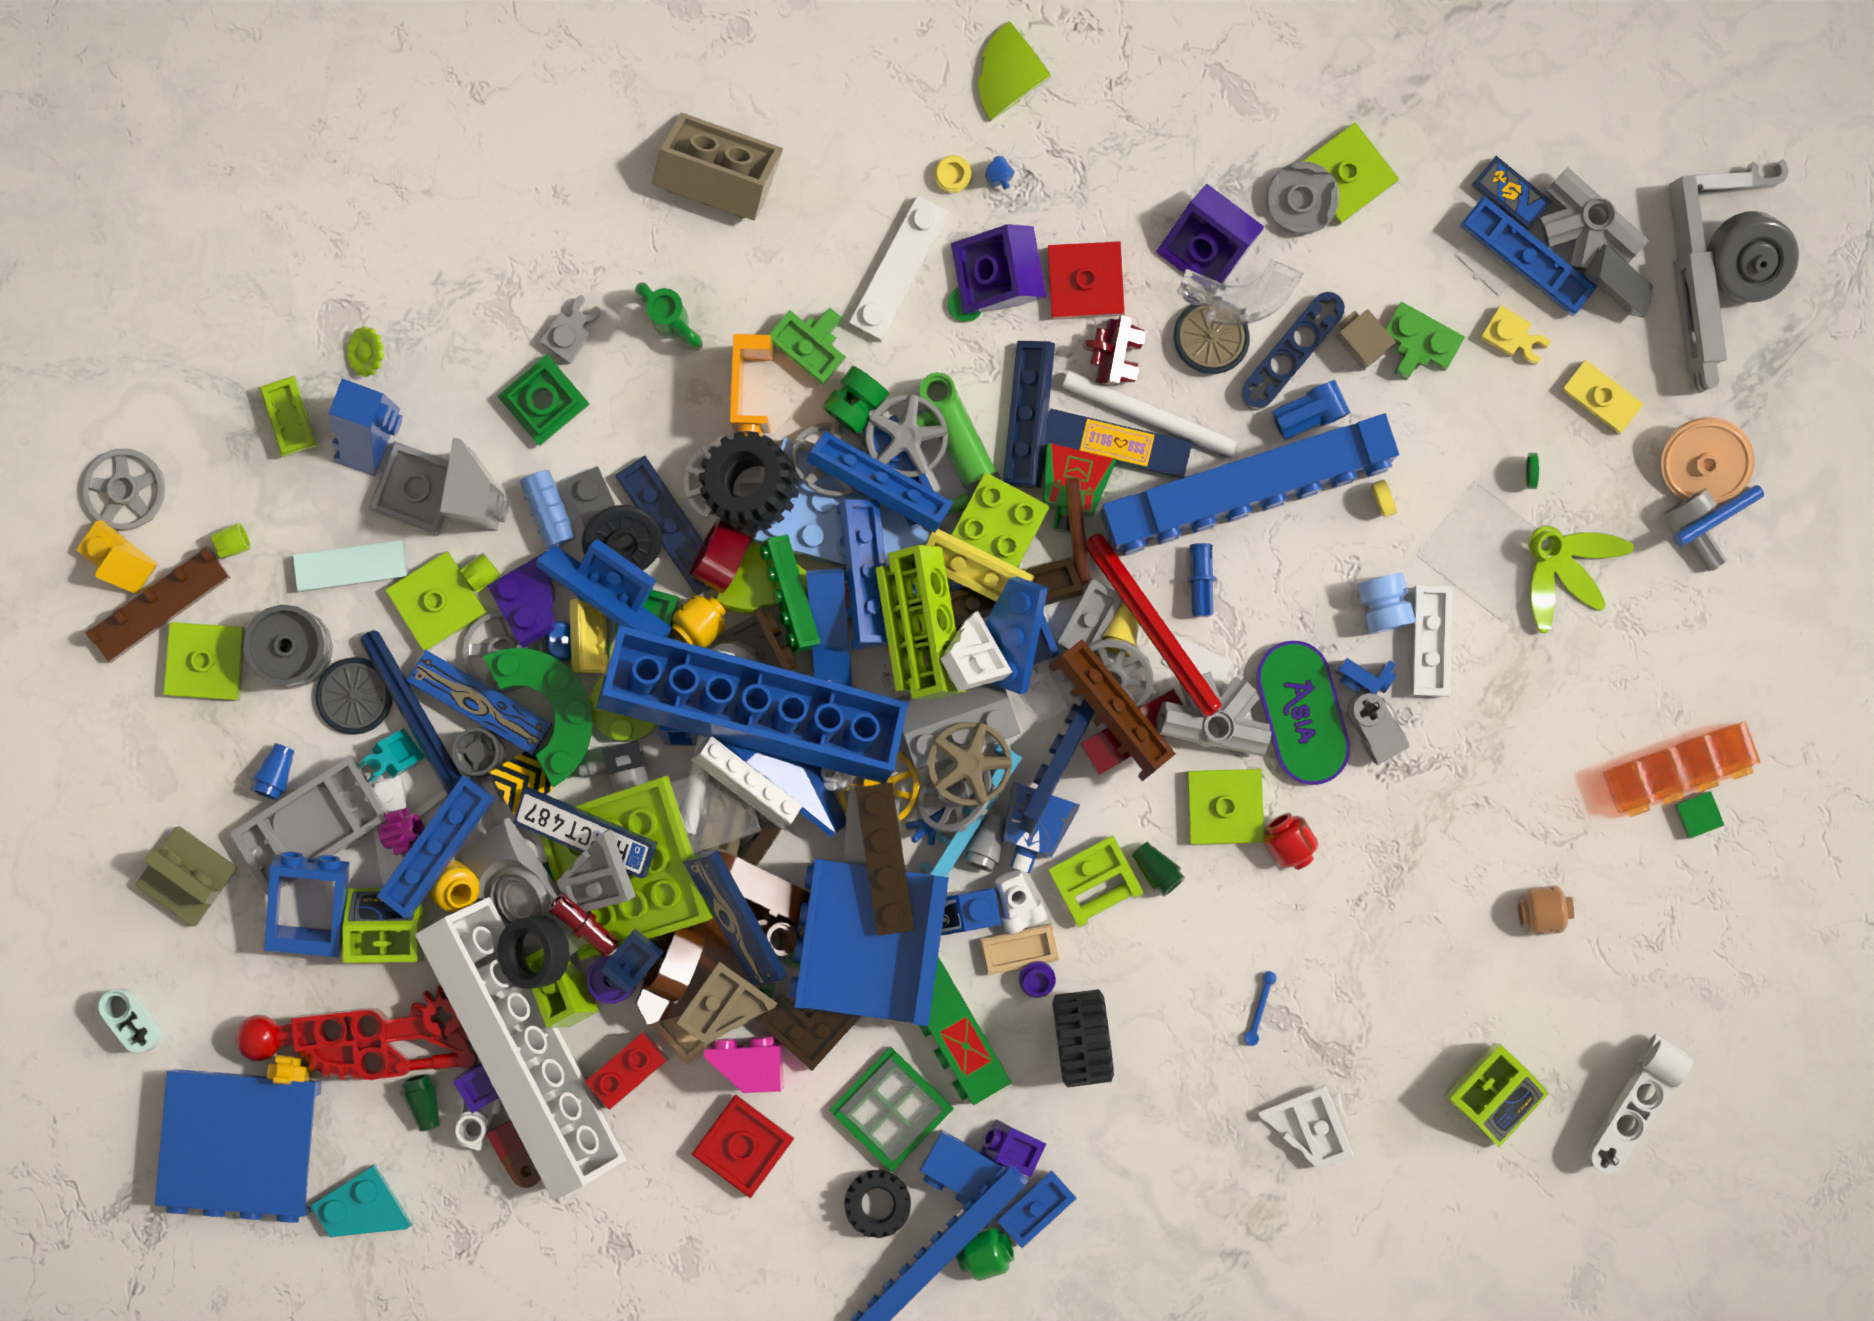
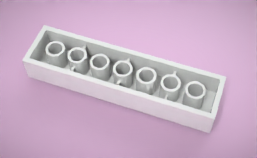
M488 897L442 918L416 933L415 936L537 1169L544 1186L554 1201L626 1161V1158L559 1029L546 1028L532 989H522L512 984L503 974L498 962L497 946L505 925L491 898Z

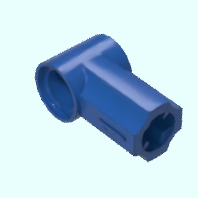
M1336 380L1324 383L1306 393L1307 396L1272 411L1274 422L1284 441L1318 425L1323 427L1351 413Z

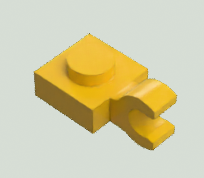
M277 1055L275 1062L268 1064L267 1079H273L274 1084L290 1085L292 1081L304 1082L311 1080V1071L308 1070L309 1065H302V1058Z

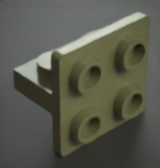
M177 826L160 849H151L143 860L148 864V867L136 882V887L189 925L197 926L233 876L237 866L184 828Z

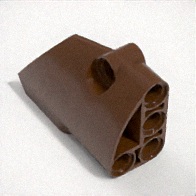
M718 851L769 942L772 932L777 933L779 945L776 949H773L778 958L780 959L781 956L793 952L797 942L795 930L799 925L802 902L808 903L810 893L734 855ZM715 918L663 935L658 948L664 953L648 971L635 1004L646 1025L680 1016L717 962L724 964L751 985L752 983Z

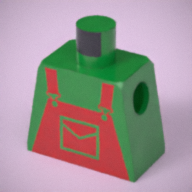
M1048 443L1043 503L1047 504L1049 508L1057 509L1053 524L1054 530L1070 534L1065 480L1069 478L1080 479L1083 516L1093 517L1115 466V458Z

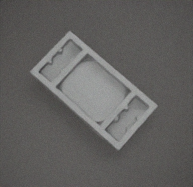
M350 755L229 832L268 896L270 865L275 855H281V853L288 851L299 852L303 854V857L317 859L322 855H334L379 827L380 823L386 822L384 813H387L367 781L363 771L358 769V763L353 755ZM282 876L281 888L298 878Z
M509 817L500 822L460 855L462 863L474 872L479 880L480 891L478 899L482 901L488 897L491 898L505 927L516 919L546 916L556 921L564 930L569 942L570 956L588 943L582 937L577 939L571 934L572 929L548 911L552 901L561 892ZM530 930L525 935L523 942L524 958L543 948L540 939Z

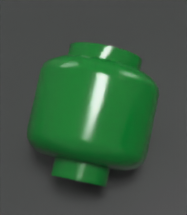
M989 1227L981 1230L957 1254V1260L963 1273L969 1272L974 1280L983 1281L1005 1274L1009 1270L1010 1262L1014 1261V1250L1006 1233H1000L997 1228Z

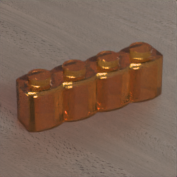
M1743 721L1605 770L1603 775L1617 813L1627 811L1629 817H1633L1650 811L1648 803L1662 799L1663 804L1666 805L1685 798L1683 791L1696 786L1698 792H1702L1719 786L1718 778L1731 774L1733 780L1754 773L1752 766L1761 763L1747 723Z

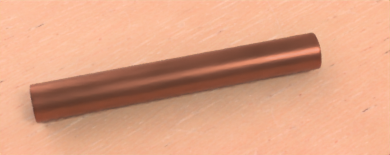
M1069 478L1065 480L1073 563L1081 585L1090 582L1080 479Z

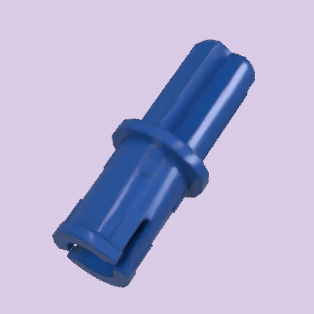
M1213 544L1189 545L1191 576L1187 578V582L1191 583L1192 614L1194 617L1199 618L1210 617L1214 613L1213 583L1217 581V577L1213 576Z

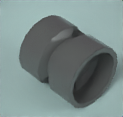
M468 728L461 732L455 738L451 749L452 759L456 767L463 773L477 777L489 776V772L501 766L506 757L505 746L501 738L495 733L481 728Z

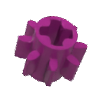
M409 808L384 813L386 822L380 823L378 827V836L381 844L386 849L393 848L394 855L408 853L424 830L421 818L417 814H410Z

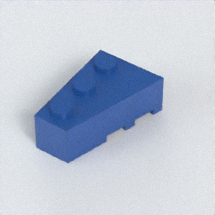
M342 378L328 413L330 431L332 434L338 435V439L334 438L332 441V447L338 449L334 455V462L375 477L390 436H396L403 419V416L399 415L401 408L384 393Z

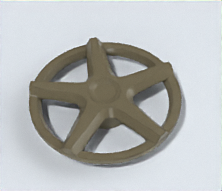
M963 722L947 728L936 738L929 753L928 769L934 786L945 798L957 804L972 806L992 800L1004 789L1010 778L1012 758L1006 741L993 728L983 723ZM975 729L966 749H961L945 740L949 735L959 730ZM985 732L999 743L1004 757L984 756L982 754ZM938 748L954 761V767L939 780L935 771V757ZM1005 769L999 785L992 792L986 794L982 773L987 770ZM965 778L968 780L976 799L957 797L948 792L946 788Z

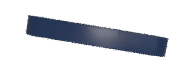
M1334 292L1319 294L1246 380L1241 389V398L1247 407L1253 410L1266 408L1342 318L1345 309L1344 302L1339 295ZM1331 301L1335 304L1333 311L1337 315L1333 317L1329 314L1323 319L1320 326L1325 327L1326 330L1322 332L1315 322L1306 319V317L1310 315L1314 320L1322 310L1319 303L1327 304ZM1306 327L1314 333L1315 338L1312 345L1301 347L1295 342L1294 333L1298 328ZM1277 355L1288 357L1291 362V370L1284 375L1275 373L1271 368L1272 358ZM1264 370L1271 380L1280 383V385L1276 388L1271 382L1264 391L1267 399L1258 398L1256 401H1253L1250 398L1252 391L1249 386L1253 385L1257 388L1266 377L1259 374Z

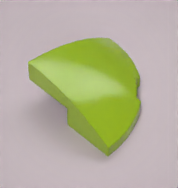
M1010 21L993 35L982 55L983 64L981 76L978 77V90L981 104L990 122L1019 103L1023 96L1051 78L1050 72Z
M753 541L746 550L733 581L724 593H719L716 600L723 608L740 613L754 614L753 610L760 606L771 607L776 605L773 599L774 588L766 575L768 568L765 560H762L760 556L761 544L754 543ZM797 564L806 596H808L807 571Z

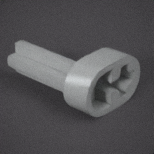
M1704 488L1672 506L1664 513V516L1673 530H1683L1698 521L1701 516L1713 509L1717 503L1707 488ZM1709 532L1690 542V545L1709 572L1716 570L1727 562L1726 557Z

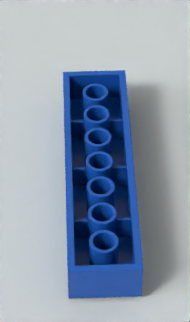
M619 625L612 641L596 708L708 738L712 736L719 741L867 780L886 783L894 772L909 702Z

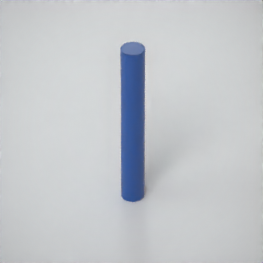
M1759 485L1749 488L1673 536L1674 543L1680 548L1684 547L1763 498V489Z

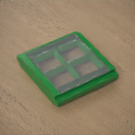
M890 1046L829 1111L879 1161L893 1172L947 1117L954 1107Z

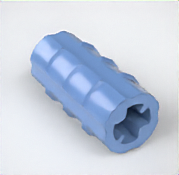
M542 470L521 479L519 482L525 495L524 499L527 500L532 513L531 516L534 518L538 528L537 533L540 534L545 548L549 550L553 546L559 547L576 539L570 523L571 520L567 516L564 503L557 490L558 486L555 485L550 470Z

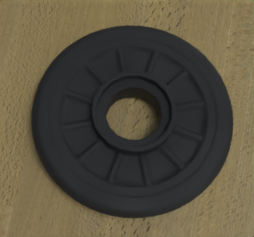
M616 505L600 511L591 518L582 535L584 555L590 544L598 539L641 570H645L656 560L662 546V532L655 518L647 511L631 505ZM620 534H627L632 538L630 545L624 548L614 546L612 540Z

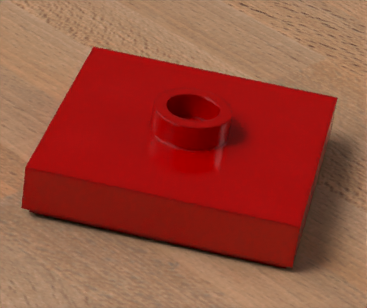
M1121 241L1048 245L1052 319L1122 316L1125 314Z
M735 1094L691 1155L751 1199L795 1137Z

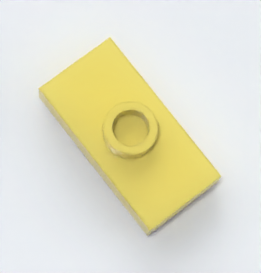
M1587 360L1582 362L1562 388L1563 392L1618 434L1623 432L1644 405Z
M571 599L569 603L572 671L574 673L590 674L605 673L608 662L607 617L588 602L581 599Z

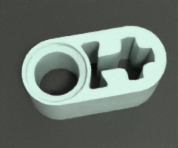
M128 989L111 990L100 998L98 1010L101 1017L127 1050L141 1053L153 1050L160 1044L162 1029L134 992ZM117 996L124 998L127 1003V1010L121 1017L117 1016L112 1010V1001ZM132 1020V1025H123L124 1022ZM146 1028L148 1031L144 1036L146 1041L137 1042L136 1037L139 1035L137 1029Z

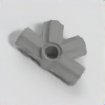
M1569 167L1545 191L1564 210L1539 218L1544 239L1549 248L1575 240L1570 265L1575 269L1586 271L1603 244L1609 246L1624 261L1629 263L1649 241L1615 210L1611 201L1602 198ZM1597 206L1605 211L1606 221L1603 225H1595L1589 220L1588 212L1591 207Z
M1211 671L1201 674L1222 703L1221 709L1212 716L1205 717L1202 715L1180 682L1179 685L1187 706L1164 702L1157 714L1156 727L1160 735L1197 742L1205 748L1215 746L1263 756L1270 744V724L1244 719L1260 697L1257 695L1256 689L1238 677L1233 678L1219 695ZM1209 721H1213L1218 726L1219 734L1217 738L1209 732Z

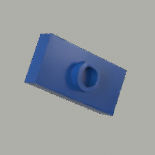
M1050 1170L997 1219V1222L1023 1248L1074 1202L1077 1197Z

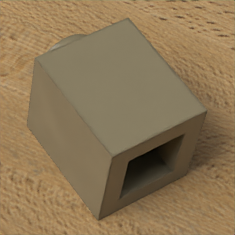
M1369 309L1365 310L1361 315L1354 311L1339 324L1343 330L1336 337L1363 370H1366L1396 343Z

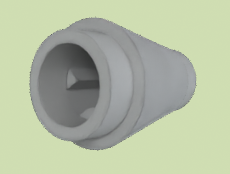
M986 814L964 851L967 854L964 862L974 868L992 872L994 865L999 864L1006 821Z

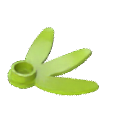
M1550 525L1540 526L1534 530L1529 538L1528 548L1530 554L1537 561L1531 576L1529 596L1532 616L1538 631L1545 634L1552 625L1555 604L1554 572L1566 589L1582 603L1597 611L1605 609V600L1598 586L1587 571L1572 558V555L1585 558L1619 557L1633 552L1634 545L1623 538L1600 532H1579L1563 536L1557 528ZM1548 537V545L1541 549L1543 540Z

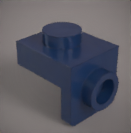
M635 928L612 957L601 967L600 971L606 975L605 980L610 986L616 990H624L626 993H630L664 952Z

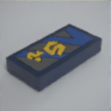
M1497 155L1471 185L1527 231L1553 202Z

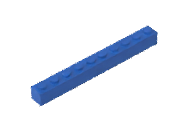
M1012 1164L1007 1168L1002 1166L994 1175L996 1179L991 1184L986 1182L978 1191L980 1195L975 1200L970 1198L962 1207L964 1211L959 1216L954 1214L945 1224L948 1227L943 1232L938 1230L929 1240L932 1243L927 1248L922 1246L914 1254L916 1259L911 1264L906 1262L898 1270L900 1275L895 1280L890 1278L882 1286L884 1291L879 1296L874 1294L866 1302L868 1307L863 1312L858 1310L851 1317L850 1321H891L1026 1186L1028 1179Z

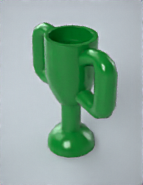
M644 282L636 285L635 292L638 298L646 303L647 314L658 334L670 339L680 337L693 351H699L703 347L700 335L688 326V313L678 293L667 288L657 289L653 292L648 284Z

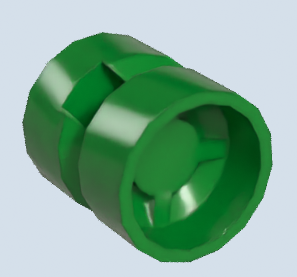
M852 365L840 381L841 390H833L821 407L835 420L859 435L869 422V412L876 410L890 393L867 373ZM853 398L858 401L853 406L850 405Z

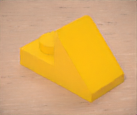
M102 520L95 521L76 549V551L98 567L94 576L135 594L140 592L158 566L154 560Z

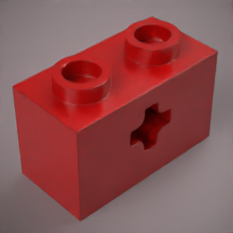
M645 1031L585 1082L610 1110L667 1062L669 1058Z

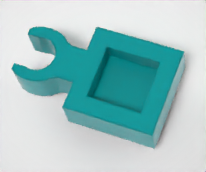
M403 728L377 742L371 749L374 754L365 756L359 763L358 769L365 765L373 767L375 773L367 780L369 783L377 781L386 770L392 778L399 776L420 764L425 756Z

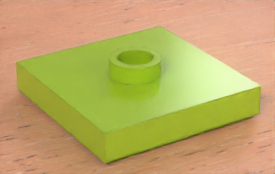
M1356 122L1302 161L1320 165L1334 176L1340 190V205L1335 215V219L1340 225L1399 181L1398 176Z
M449 551L444 552L386 589L387 594L423 651H429L475 622L481 616L487 614V611L466 578L460 572V568Z
M170 622L164 695L239 701L245 627Z
M1262 769L1187 771L1190 845L1264 843Z

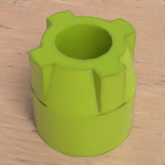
M236 523L211 535L220 558L223 557L225 559L230 556H236L251 549L249 537L241 523Z
M481 553L460 569V572L477 593L501 576L484 553Z

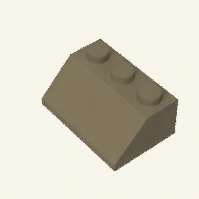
M681 112L659 150L652 185L663 188L669 193L680 194L697 200L703 205L714 206L731 212L737 217L755 221L766 200L783 148Z

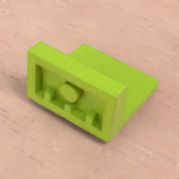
M985 473L956 525L952 536L1019 568L1026 551L1049 510V506L1004 481Z

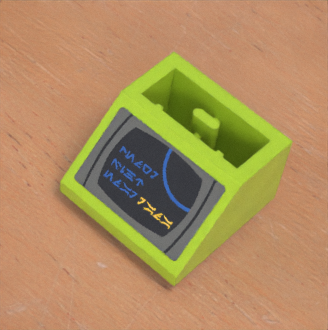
M349 888L343 920V963L424 961V952L415 936L416 933L424 929V899L409 919L401 916L377 897L382 888Z
M1493 1042L1444 1097L1499 1148L1549 1093L1501 1044Z

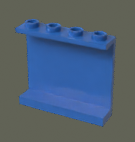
M815 859L814 866L807 865L804 887L811 888L809 903L802 902L799 920L800 925H806L804 940L797 939L794 961L801 962L799 977L792 976L789 990V999H795L794 1008H810L929 1026L949 877L906 871L914 931L877 936L867 866Z
M182 1069L168 1070L155 1206H166L165 1212L171 1214H188V1208L203 1209L202 1215L210 1217H225V1211L240 1212L239 1218L248 1220H261L262 1214L277 1215L276 1221L298 1223L299 1217L310 1214L311 1206H306L314 1105L315 1097L321 1094L322 1080L292 1081L290 1085L274 1084L273 1079H267V1076Z

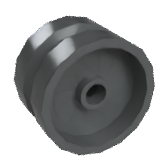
M281 604L266 608L252 619L245 631L243 650L246 662L256 676L270 684L295 689L310 685L323 675L331 662L333 643L330 631L320 618L298 606ZM289 639L292 642V649L284 653L283 650L288 647L286 641Z

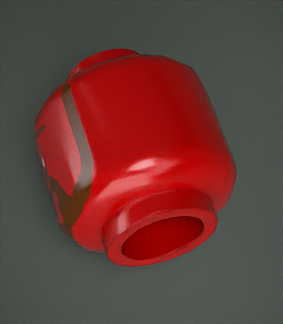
M1285 813L1273 819L1266 826L1267 832L1264 836V844L1279 867H1294L1295 870H1299L1308 866L1314 860L1313 854L1317 850L1319 843L1304 817Z

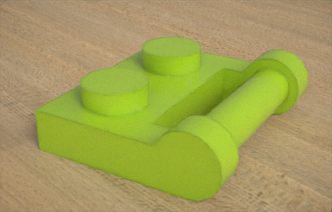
M1114 835L1048 869L1078 928L1088 924L1087 920L1121 901L1131 896L1135 899L1144 894ZM1121 874L1125 881L1124 884L1082 906L1079 905L1075 898L1076 896Z

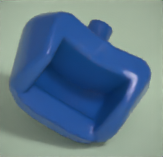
M996 156L987 167L985 177L990 187L1002 185L1003 189L1006 190L1010 188L1009 181L1014 176L1015 171L1004 156Z
M562 621L555 622V630L546 636L547 653L560 661L571 658L570 624Z

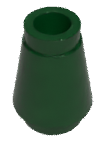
M1148 841L1132 854L1153 891H1159L1163 897L1171 893L1185 879V876L1180 872L1182 868Z
M429 1074L417 1075L402 1081L401 1086L403 1090L400 1092V1095L418 1126V1130L422 1132L440 1126L436 1082L431 1081Z

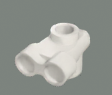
M1020 870L1005 872L995 880V892L1001 900L1004 911L1001 920L1007 934H1016L1026 926L1038 924L1047 918L1041 900L1034 899Z
M459 1094L457 1104L462 1106L459 1121L455 1128V1144L481 1151L494 1115H500L503 1104L500 1098L476 1112L471 1113ZM471 1121L479 1123L481 1130L478 1135H471L468 1132L467 1127Z

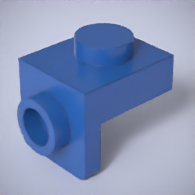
M1346 658L1341 662L1335 673L1342 677L1339 682L1343 686L1357 694L1360 689L1365 693L1377 694L1378 691L1385 693L1396 677L1391 672L1396 664L1391 660L1387 661L1377 676H1374Z

